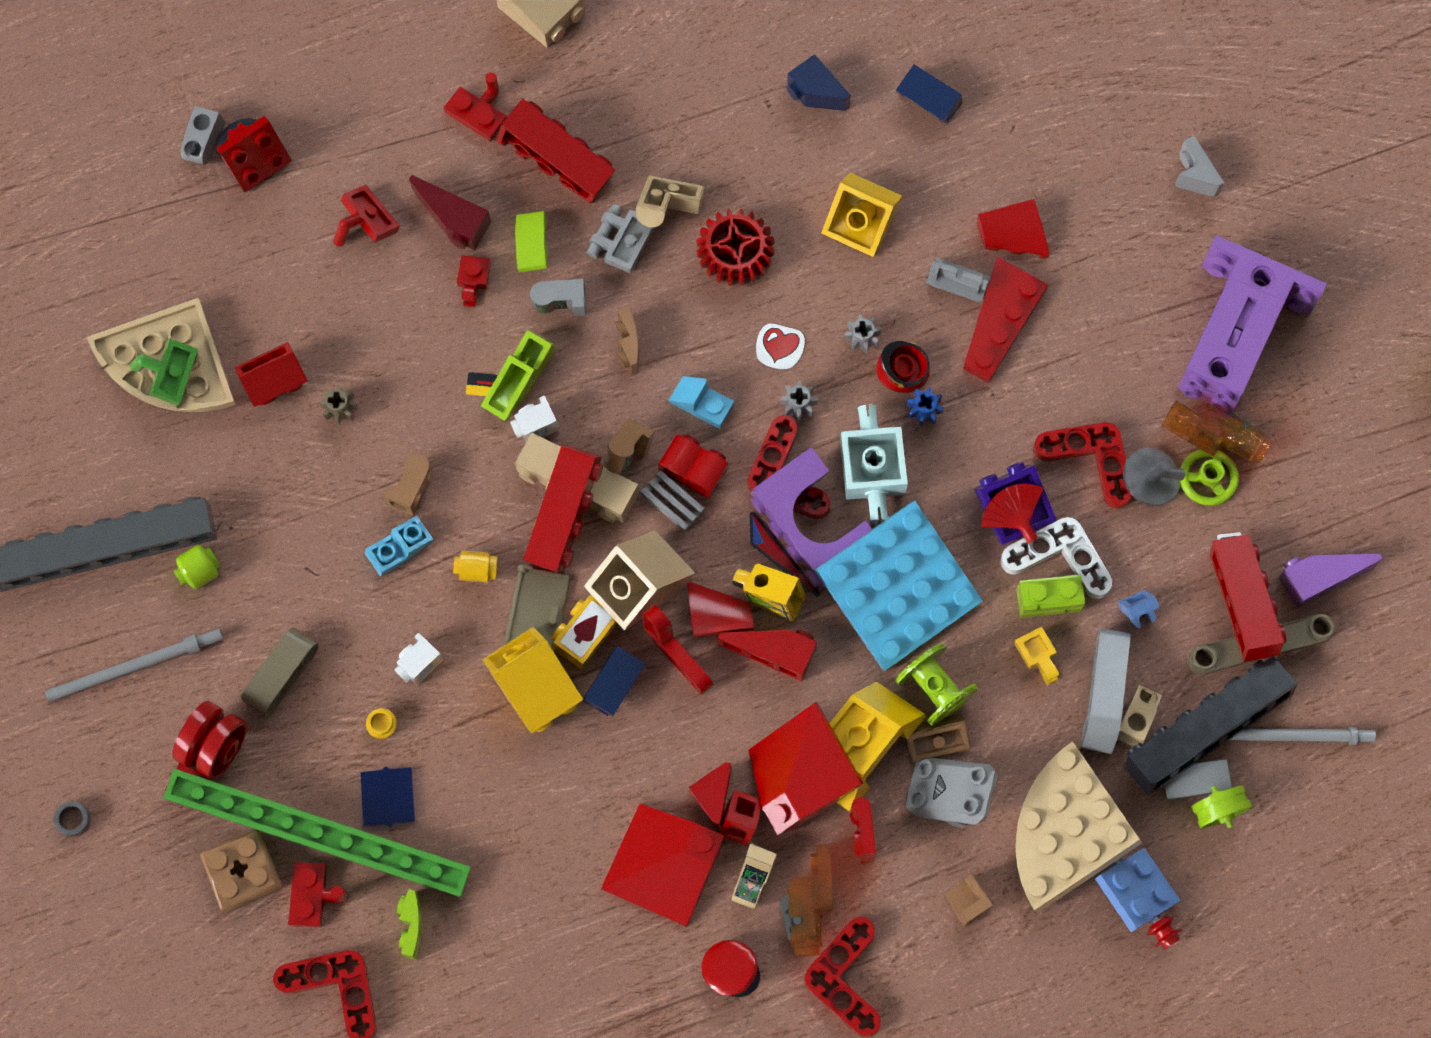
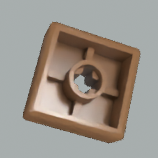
M259 830L248 832L200 854L219 908L224 912H229L282 889V884L265 839ZM240 864L245 867L248 866V869L244 871L245 876L242 878L234 874L238 870L237 866Z

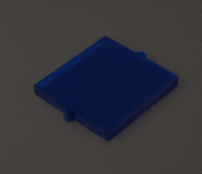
M384 767L383 770L360 772L364 827L375 825L392 827L396 823L415 822L411 767L398 769Z

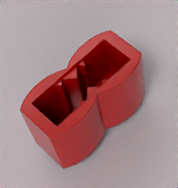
M676 434L660 460L658 470H661L669 478L684 484L694 492L710 499L728 470V462L725 461L726 457L715 449L710 451L702 449L699 446V441L692 436L684 435L683 437Z

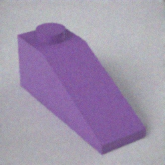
M1380 554L1311 555L1303 560L1298 556L1283 565L1285 569L1279 576V579L1297 608L1371 570L1383 558Z

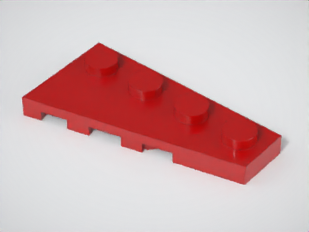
M997 256L963 366L964 370L987 383L990 382L1047 290L1048 284Z

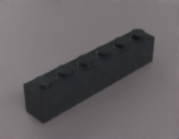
M1274 656L1265 662L1259 660L1248 669L1246 675L1241 678L1236 676L1228 681L1223 691L1217 695L1213 692L1206 696L1200 702L1201 706L1194 711L1188 709L1180 714L1175 724L1169 728L1166 726L1159 728L1152 735V739L1146 744L1138 743L1133 746L1127 753L1125 769L1144 792L1150 796L1291 698L1298 683Z

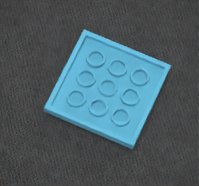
M916 501L907 504L815 569V572L883 671L889 669L983 601Z

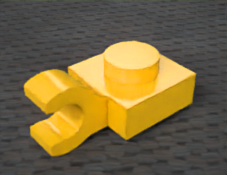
M1042 626L1015 640L1014 644L1029 669L1038 666L1041 676L1047 685L1058 680L1060 674L1051 661V658L1056 656L1057 651Z

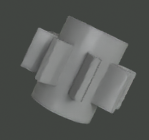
M859 315L855 323L847 322V328L851 332L845 333L844 339L845 341H852V351L857 348L863 350L866 354L871 345L878 347L879 340L876 336L881 335V328H874V317L868 320ZM864 331V334L867 335V337H862L861 333L859 332Z
M798 381L797 386L793 388L786 386L785 392L788 396L781 397L780 403L788 405L785 409V415L793 414L798 421L805 414L812 416L813 410L810 405L815 406L818 403V398L810 397L813 393V387L806 388L802 386L801 381ZM798 397L802 398V404L800 405L796 404V398Z

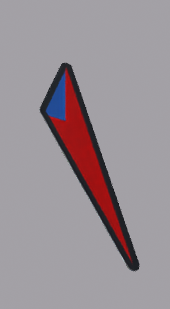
M751 512V546L787 574L798 577L804 588L816 597H819L820 592L818 589L810 584L804 572L759 517L754 512Z

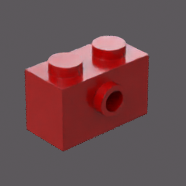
M289 342L234 367L254 407L270 404L277 396L285 392H294L300 389L304 383L308 382Z

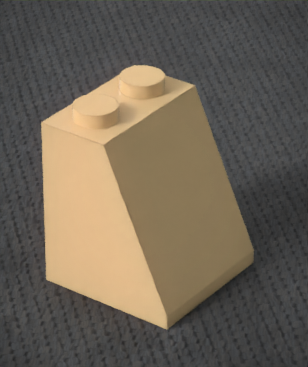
M496 0L497 6L501 11L546 48L553 42H558L564 36L566 29L573 22L577 23L583 17L586 10L584 0Z
M654 530L617 544L584 587L623 630H626L641 620L642 614L655 604L657 607H660L679 594L694 576L695 572Z

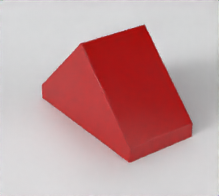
M727 762L689 786L690 794L716 829L721 828L732 770L731 763Z

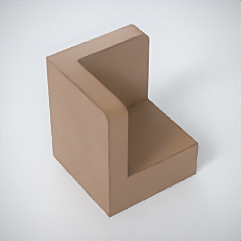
M972 874L944 895L964 927L989 911L993 906Z

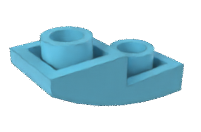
M415 516L392 529L391 535L366 548L365 555L380 577L418 554L433 542V538L420 519Z

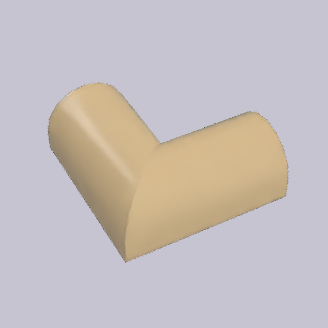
M648 176L636 206V218L646 227H657L663 223L668 208L699 214L703 203L705 187Z

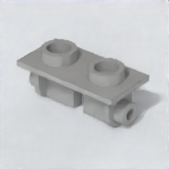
M936 257L932 262L926 284L981 303L991 276Z

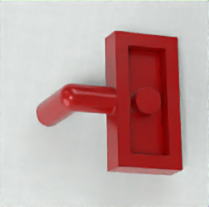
M489 72L485 76L488 89L481 98L460 86L443 107L447 115L490 142L499 132L502 123L507 118L504 113L490 105L499 93L497 76L493 72Z
M366 184L342 195L341 202L351 213V216L339 222L333 239L334 245L342 247L346 241L349 229L359 224L374 243L398 233L400 225Z
M294 862L289 926L321 928L324 902L344 903L347 901L348 893L340 886H334L331 890L325 889L327 865L325 863Z

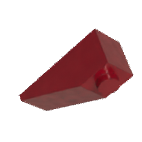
M411 175L409 181L413 192L448 236L451 243L461 249L468 247L475 251L491 224L489 211Z

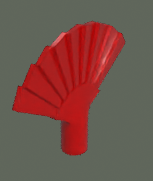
M1016 484L1003 489L987 505L982 518V528L1018 529L1028 544L1036 540L1038 536L1030 525V520L1044 488L1032 484Z

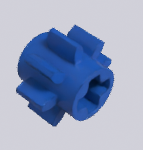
M928 387L927 391L923 392L915 389V399L907 400V406L914 408L909 412V418L915 417L918 419L920 426L927 421L935 424V413L943 414L944 410L943 406L937 405L940 403L942 395L935 396L931 392V387ZM923 403L924 406L930 405L931 407L929 410L926 407L920 408V404Z

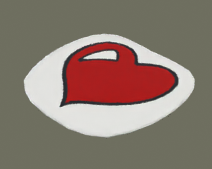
M771 323L767 324L761 329L757 338V358L761 363L772 368H792L803 353L805 345L804 335L801 331Z

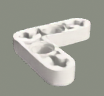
M1062 518L1035 532L1038 536L1037 539H1044L1049 543L1050 548L1046 553L1036 552L1033 548L1034 541L1028 544L1025 538L1011 544L1002 553V568L1005 572L1016 575L1062 552L1075 575L1081 574L1083 590L1089 597L1093 599L1104 598L1112 587V578L1082 526L1073 518ZM1063 526L1067 529L1073 528L1072 538L1070 539L1065 535L1058 539L1057 544L1059 546H1056L1054 537L1062 533ZM1026 545L1029 555L1020 559L1019 566L1015 563L1009 564L1007 561L1010 558V554L1013 553L1015 557L1023 554L1025 551L1023 546ZM1077 551H1085L1090 555L1091 562L1088 565H1079L1074 559V554ZM1094 566L1097 567L1093 572L1095 578L1098 581L1103 579L1105 582L1101 591L1098 587H1091L1093 577L1089 571Z

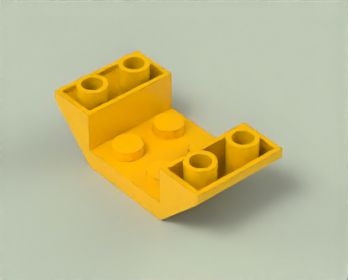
M878 682L853 693L830 722L832 729L864 783L836 802L850 813L852 812L853 800L858 797H864L870 789L866 782L867 777L898 737L902 736L908 740L926 717L923 712Z

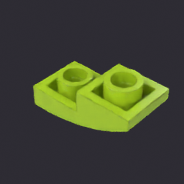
M544 211L516 215V258L519 273L547 269V218Z
M408 889L407 895L401 896L396 911L397 914H400L399 920L404 924L410 925L409 929H404L401 934L399 948H402L401 954L404 957L417 960L423 930L422 908L419 895L414 890Z

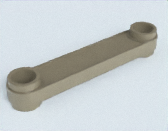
M1317 614L1279 624L1283 625L1287 638L1280 655L1328 641L1335 630L1334 622L1327 615ZM1313 623L1323 625L1326 629V634L1320 635L1316 633L1313 629ZM1236 636L1194 648L1189 654L1188 666L1194 673L1206 675L1258 660L1244 662ZM1195 655H1205L1209 659V666L1198 664Z

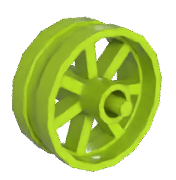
M1244 785L1224 791L1223 789L1218 791L1217 786H1213L1210 788L1212 793L1208 795L1209 797L1191 806L1193 813L1198 818L1197 822L1200 829L1219 823L1221 825L1226 823L1228 829L1234 827L1232 821L1236 819L1235 817L1253 808L1251 801L1246 796L1247 792Z

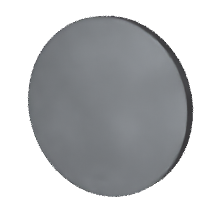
M1153 448L1137 450L1129 456L1123 468L1124 483L1130 494L1139 502L1149 506H1161L1171 501L1179 490L1180 480H1183L1185 477V469L1177 468L1168 455Z

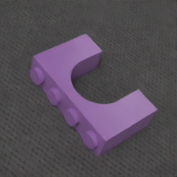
M810 447L753 488L750 493L753 498L750 501L760 514L764 512L771 522L768 525L777 538L783 537L789 545L786 550L790 557L796 563L800 561L807 571L804 574L813 587L819 586L823 590L826 586L815 572V569L868 533L872 528L865 520L842 538L831 543H817L801 534L794 522V503L801 493L824 478L829 472L814 449Z

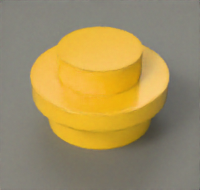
M385 708L373 710L366 719V729L376 739L390 737L397 727L395 715Z

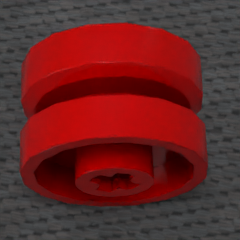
M209 700L204 701L192 712L181 728L173 747L172 758L188 768L196 765L197 773L214 781L227 770L238 754L247 733L248 723L234 714L224 717V710L220 706Z

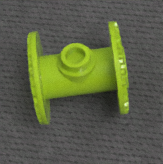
M943 643L932 647L920 655L896 678L898 685H903L914 678L938 708L927 720L930 725H935L963 706L978 690L976 683H973L960 691L936 661L947 649Z

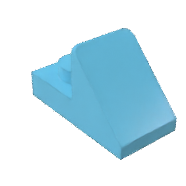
M687 376L681 378L668 400L669 403L718 429H721L735 405L733 400L708 387V380Z

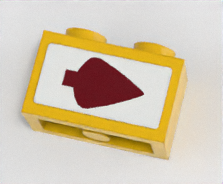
M589 595L586 601L580 599L570 612L573 617L567 625L561 623L552 635V638L555 639L553 650L581 670H583L618 624L592 595Z

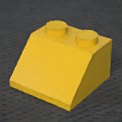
M850 172L839 184L821 234L874 257L893 222L902 195Z

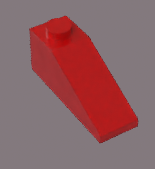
M791 630L722 632L718 636L719 646L801 682L817 648V642L813 640L814 637L802 630H797L796 633Z

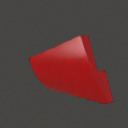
M1034 199L978 214L976 224L985 249L993 251L1008 250L1010 253L1018 255L1024 252L1040 255L1042 259L1049 258L1050 254L1044 229Z
M693 582L687 583L693 638L719 635L722 632L754 631L750 602Z

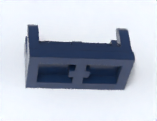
M913 64L896 89L897 93L905 96L946 124L963 103L960 93Z
M616 646L582 701L606 716H614L645 666V663L619 646Z

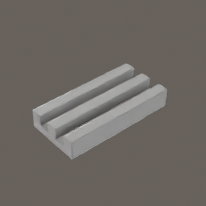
M661 470L649 482V485L640 491L644 498L684 532L705 512V508ZM661 482L664 483L696 512L693 514L659 484ZM656 490L685 515L688 520L684 522L651 492Z

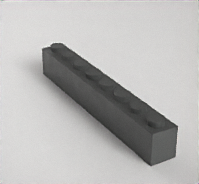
M189 497L184 499L183 503L172 506L171 504H160L155 506L153 510L143 513L141 511H131L124 514V517L114 520L102 518L96 520L93 525L85 527L74 525L65 528L64 532L56 534L45 532L36 535L35 539L27 541H8L5 544L6 546L0 547V592L217 540L211 506L205 498Z

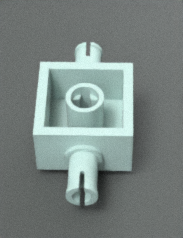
M869 404V417L867 416L866 405L857 408L860 430L841 432L840 449L846 500L867 498L870 524L877 525L879 520L878 512L880 513L881 523L889 518L886 497L906 495L908 482L901 427L878 428L877 406ZM875 460V464L878 466H872L869 461Z

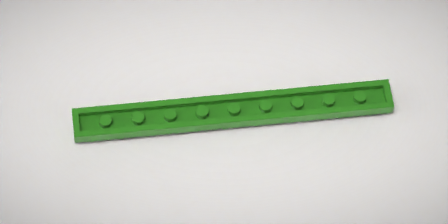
M173 769L163 799L458 897L462 896L471 870L470 866L177 769Z

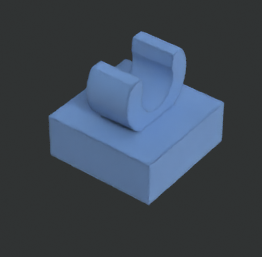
M1144 589L1118 601L1121 612L1130 618L1131 623L1135 627L1141 628L1139 619L1143 614H1146L1151 622L1156 621V614L1153 610L1159 608L1156 596Z

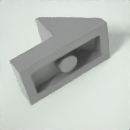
M1195 136L1184 140L1179 156L1183 166L1188 170L1178 175L1175 186L1212 197L1219 195L1224 184L1222 178Z

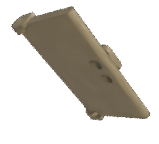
M518 565V576L504 645L531 627H534L546 639L553 650L555 639L552 638V635L563 621L571 576L536 570L531 566Z

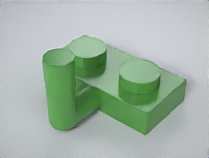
M170 338L166 343L161 361L141 354L131 362L130 368L134 372H139L144 367L156 371L157 373L149 395L174 405H179L198 349Z

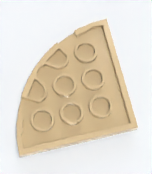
M199 298L87 337L94 355L108 375L121 388L146 403L181 412H207L236 405ZM170 338L198 349L179 405H174L149 395L157 373L156 371L144 367L139 372H134L130 368L131 362L141 354L161 361L166 343Z
M1073 741L1060 750L1039 773L1029 789L1018 820L1016 832L1017 868L1025 894L1036 913H1039L1142 844L1140 838Z

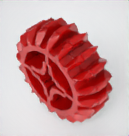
M741 208L738 210V215H732L731 209H728L727 216L725 217L717 212L715 215L716 221L708 218L706 221L707 228L701 227V237L696 240V244L699 247L696 250L697 257L702 258L700 266L708 268L707 275L709 277L717 274L716 280L718 283L727 278L730 287L733 285V280H739V284L743 286L747 277L754 283L756 280L755 273L763 276L765 274L764 267L771 266L772 260L770 257L775 255V249L772 247L775 244V239L773 236H769L771 228L769 226L763 227L764 220L762 217L754 221L755 214L753 211L747 216H743ZM738 230L745 231L750 235H743ZM728 231L725 239L718 240V243L713 244L721 234ZM733 238L735 239V244L739 245L738 256L736 255V250H733ZM753 251H758L754 258L743 264V259L746 256L753 254ZM719 259L730 260L733 263V265L724 263Z

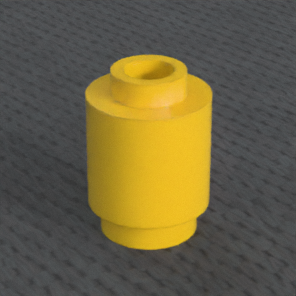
M461 550V555L454 557L453 574H459L460 581L488 583V580H496L498 556H490V552Z

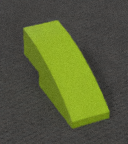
M527 330L514 354L509 355L481 407L507 421L529 393L558 346L537 333Z

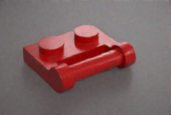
M858 797L852 802V812L849 816L852 824L857 826V831L854 832V837H852L854 855H860L861 863L874 862L876 855L871 805L868 799Z

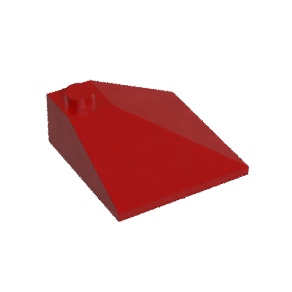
M818 702L810 705L748 749L762 809L777 835L798 829L864 784Z
M639 803L601 890L687 927L725 842L724 835L697 823Z

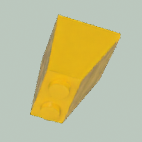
M531 627L482 659L531 734L535 731L541 732L547 729L552 724L553 719L561 714L567 715L573 712L578 707V703L583 700L546 639L534 627Z

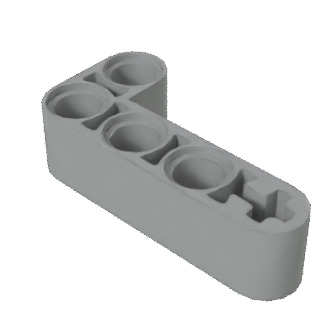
M1099 628L1095 646L1088 712L1081 736V749L1112 754L1121 726L1131 633Z

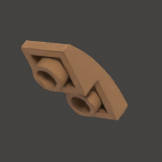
M626 306L617 310L619 321L615 322L622 337L619 340L620 351L617 352L623 368L629 367L632 375H635L639 369V344L633 316L629 307Z

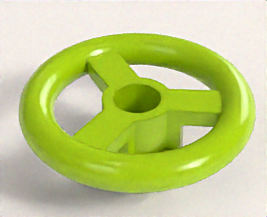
M1212 448L1196 450L1185 458L1180 467L1185 469V477L1183 480H1180L1181 487L1185 494L1196 503L1206 506L1222 504L1228 501L1238 488V468L1232 458L1220 450ZM1204 457L1213 458V460L1205 461L1199 472L1188 473L1191 465L1196 460ZM1222 462L1230 473V483L1226 490L1220 484L1225 474ZM1206 472L1213 473L1215 478H1208ZM1202 482L1204 485L1210 486L1216 496H1203L1197 493L1190 483Z

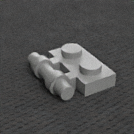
M612 204L609 211L605 212L602 216V224L597 234L592 235L589 241L590 247L586 254L596 259L600 251L605 250L607 251L604 257L605 263L631 274L655 227L642 225L636 218V212L631 209L625 219L619 217L622 208L617 204ZM612 228L619 229L613 241L608 239Z

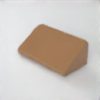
M962 714L948 716L935 725H930L928 722L920 723L908 740L905 739L911 763L971 749L966 720Z

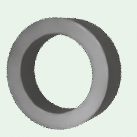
M75 801L63 803L58 807L54 815V824L57 830L69 837L82 835L87 831L91 823L89 810ZM70 808H78L83 814L82 823L74 830H66L61 823L63 813Z

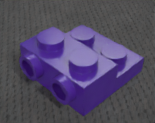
M1018 462L1007 467L1008 473L997 478L996 474H991L980 479L981 485L974 489L983 511H985L990 500L1007 487L1016 484H1032L1043 488L1035 466L1029 464L1025 466L1023 462ZM1043 489L1030 520V525L1034 531L1057 521L1046 492ZM993 528L1001 545L1023 536L1018 529Z

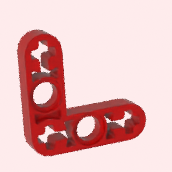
M781 415L776 417L771 423L748 477L750 492L756 487L754 479H761L764 468L769 470L766 476L767 479L774 474L771 471L776 473L784 467L797 436L798 427L794 418L788 415ZM784 424H787L791 433L786 432L782 439V444L777 442L779 438V429L777 427L782 428ZM770 449L778 450L781 454V459L776 463H769L764 458L766 451ZM811 486L804 491L807 493L806 499L815 502L817 498L822 499L824 508L819 507L817 511L812 510V504L805 500L803 506L799 505L803 493L797 497L794 503V512L812 519H822L829 513L830 497L823 490Z
M1108 422L1046 431L1037 436L1033 451L1035 456L1042 461H1055L1095 454L1105 502L1115 509L1123 508L1129 503L1132 495L1126 488L1124 479H1119L1123 477L1126 457L1120 431L1114 424ZM1103 431H1106L1108 436H1113L1110 443H1106L1104 439H1097L1093 443L1094 446H1090L1091 437L1089 433H1092V439L1101 437ZM1073 435H1079L1084 439L1085 446L1080 449L1072 448L1068 439ZM1060 437H1063L1064 451H1061V445L1052 447L1050 453H1047L1045 448H1040L1044 441H1048L1049 445L1059 444ZM1109 458L1116 459L1120 464V470L1115 473L1107 471L1104 467V461ZM1119 479V491L1126 493L1121 500H1118L1115 495L1111 496L1115 489L1114 480Z
M655 604L642 614L645 632L695 690L703 695L714 685L712 680L674 638L672 624L666 615Z
M866 917L852 919L807 969L804 978L807 989L861 1037H871L877 1033L881 1024L880 1015L840 977L874 938V925ZM864 924L868 927L866 930L868 937L866 939L859 937L856 940L854 946L859 947V949L854 952L850 944L841 939L845 935L850 940L855 933L852 927L854 925L861 927ZM835 947H843L848 951L849 958L844 964H836L832 961L830 953ZM824 972L826 974L824 981L830 987L833 981L839 985L830 992L828 999L822 995L827 991L822 985L818 984L814 987L811 984L813 981L811 973L819 974ZM838 992L848 993L852 1000L850 1007L844 1010L836 1008L833 1003L835 994ZM857 1003L863 1006L858 1010L862 1016L867 1017L869 1014L873 1016L872 1024L875 1027L872 1030L869 1028L861 1030L859 1028L861 1021L855 1015L852 1020L846 1017V1015L854 1010Z
M353 950L337 952L287 963L276 969L273 975L274 985L279 991L286 994H294L338 984L348 1036L350 1038H373L375 1036L377 1024L366 962L358 952ZM349 957L359 962V966L354 967V973L350 974L347 969L337 970L339 977L334 978L335 969L331 963L332 960H336L337 966L347 964V958ZM318 963H323L328 968V975L322 981H315L311 976L312 968ZM305 966L304 975L308 984L303 985L304 980L301 978L293 980L291 987L281 983V978L286 977V971L289 970L292 975L303 974L300 968ZM353 988H361L365 993L364 1001L356 1006L351 1005L348 1002L349 991ZM367 1008L368 1013H361L363 1022L370 1024V1029H366L365 1036L361 1037L360 1033L353 1031L354 1027H357L359 1023L357 1015L350 1017V1011H362Z

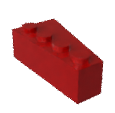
M523 98L502 123L496 139L503 146L507 142L513 145L516 149L515 154L522 159H534L539 170L550 176L557 174L560 176L559 182L589 203L593 202L615 171L612 163L606 157L594 154L589 150V146L584 140L579 137H572L566 132V128L556 119L550 120L543 114V110L532 101L527 102Z

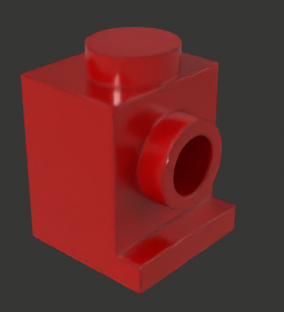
M734 790L727 802L722 825L718 833L724 835V838L747 846L757 828L762 808L760 799L749 793Z

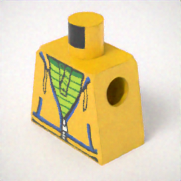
M756 564L752 572L738 568L732 581L734 586L744 589L743 591L752 605L792 623L795 622L807 597L798 577L761 564Z

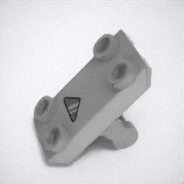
M938 758L920 760L915 763L905 806L916 817L942 820L960 828H966V824L977 825L983 822L989 815L991 808L990 800L998 775L990 764Z

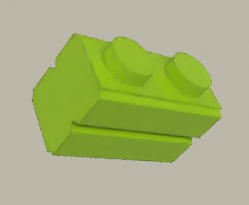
M1081 574L1019 581L1017 586L1020 618L1064 614L1065 611L1068 613L1081 612L1085 605Z

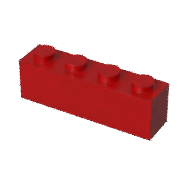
M570 444L561 445L523 558L524 561L556 573L570 566L574 556V550H571L574 539L580 537L584 522L581 521L583 512L590 508L593 500V493H590L594 481L598 482L602 474L603 465L600 464L602 456Z
M1249 534L1213 541L1210 557L1243 661L1248 662L1280 655L1283 644L1287 641L1286 632L1283 625H1278L1276 601L1273 597H1269L1267 591L1269 587L1268 577L1265 571L1260 570L1258 564L1260 554L1257 545L1252 544Z

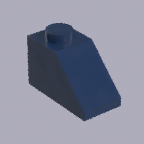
M815 54L788 73L787 91L794 100L797 101L799 99L805 107L846 111L850 108L851 95Z

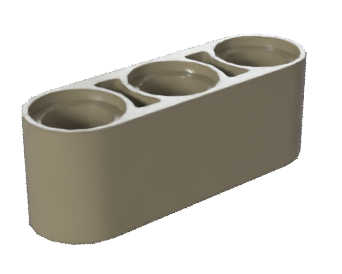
M294 627L290 628L248 683L242 693L241 700L267 717L271 715L313 659L319 644Z

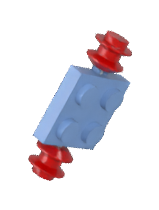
M1145 848L1125 860L1123 858L1118 859L1112 864V868L1095 878L1130 932L1150 921V923L1154 922V924L1149 927L1147 935H1155L1158 942L1155 947L1162 945L1164 949H1167L1180 940L1178 933L1182 929L1174 930L1171 926L1174 917L1165 916L1162 919L1159 918L1162 917L1161 913L1181 900Z

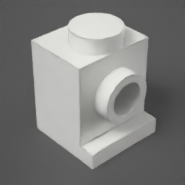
M545 396L539 398L540 404L536 406L530 404L521 408L519 413L514 415L515 420L510 422L516 437L522 436L525 443L531 433L543 438L559 431L557 421Z
M420 633L415 636L417 643L414 646L412 644L408 645L399 654L400 659L396 662L398 666L394 669L406 683L411 679L417 686L443 661L440 653Z

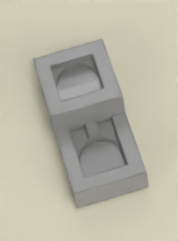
M1228 760L1194 764L1165 784L1167 800L1171 801L1199 795L1208 796L1212 793L1210 788L1213 786H1217L1218 791L1233 788Z

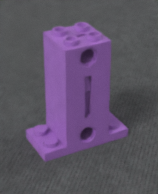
M1216 235L1201 267L1206 269L1212 276L1224 277L1228 280L1177 389L1181 390L1185 396L1191 399H1201L1210 403V406L1215 410L1233 412L1283 305H1288L1296 313L1310 315L1327 283Z

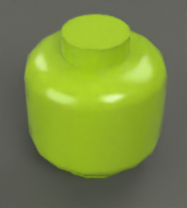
M195 545L177 556L176 564L178 568L174 570V573L182 586L188 583L191 588L197 590L218 578V569L221 568V565L210 547L204 548L201 545Z

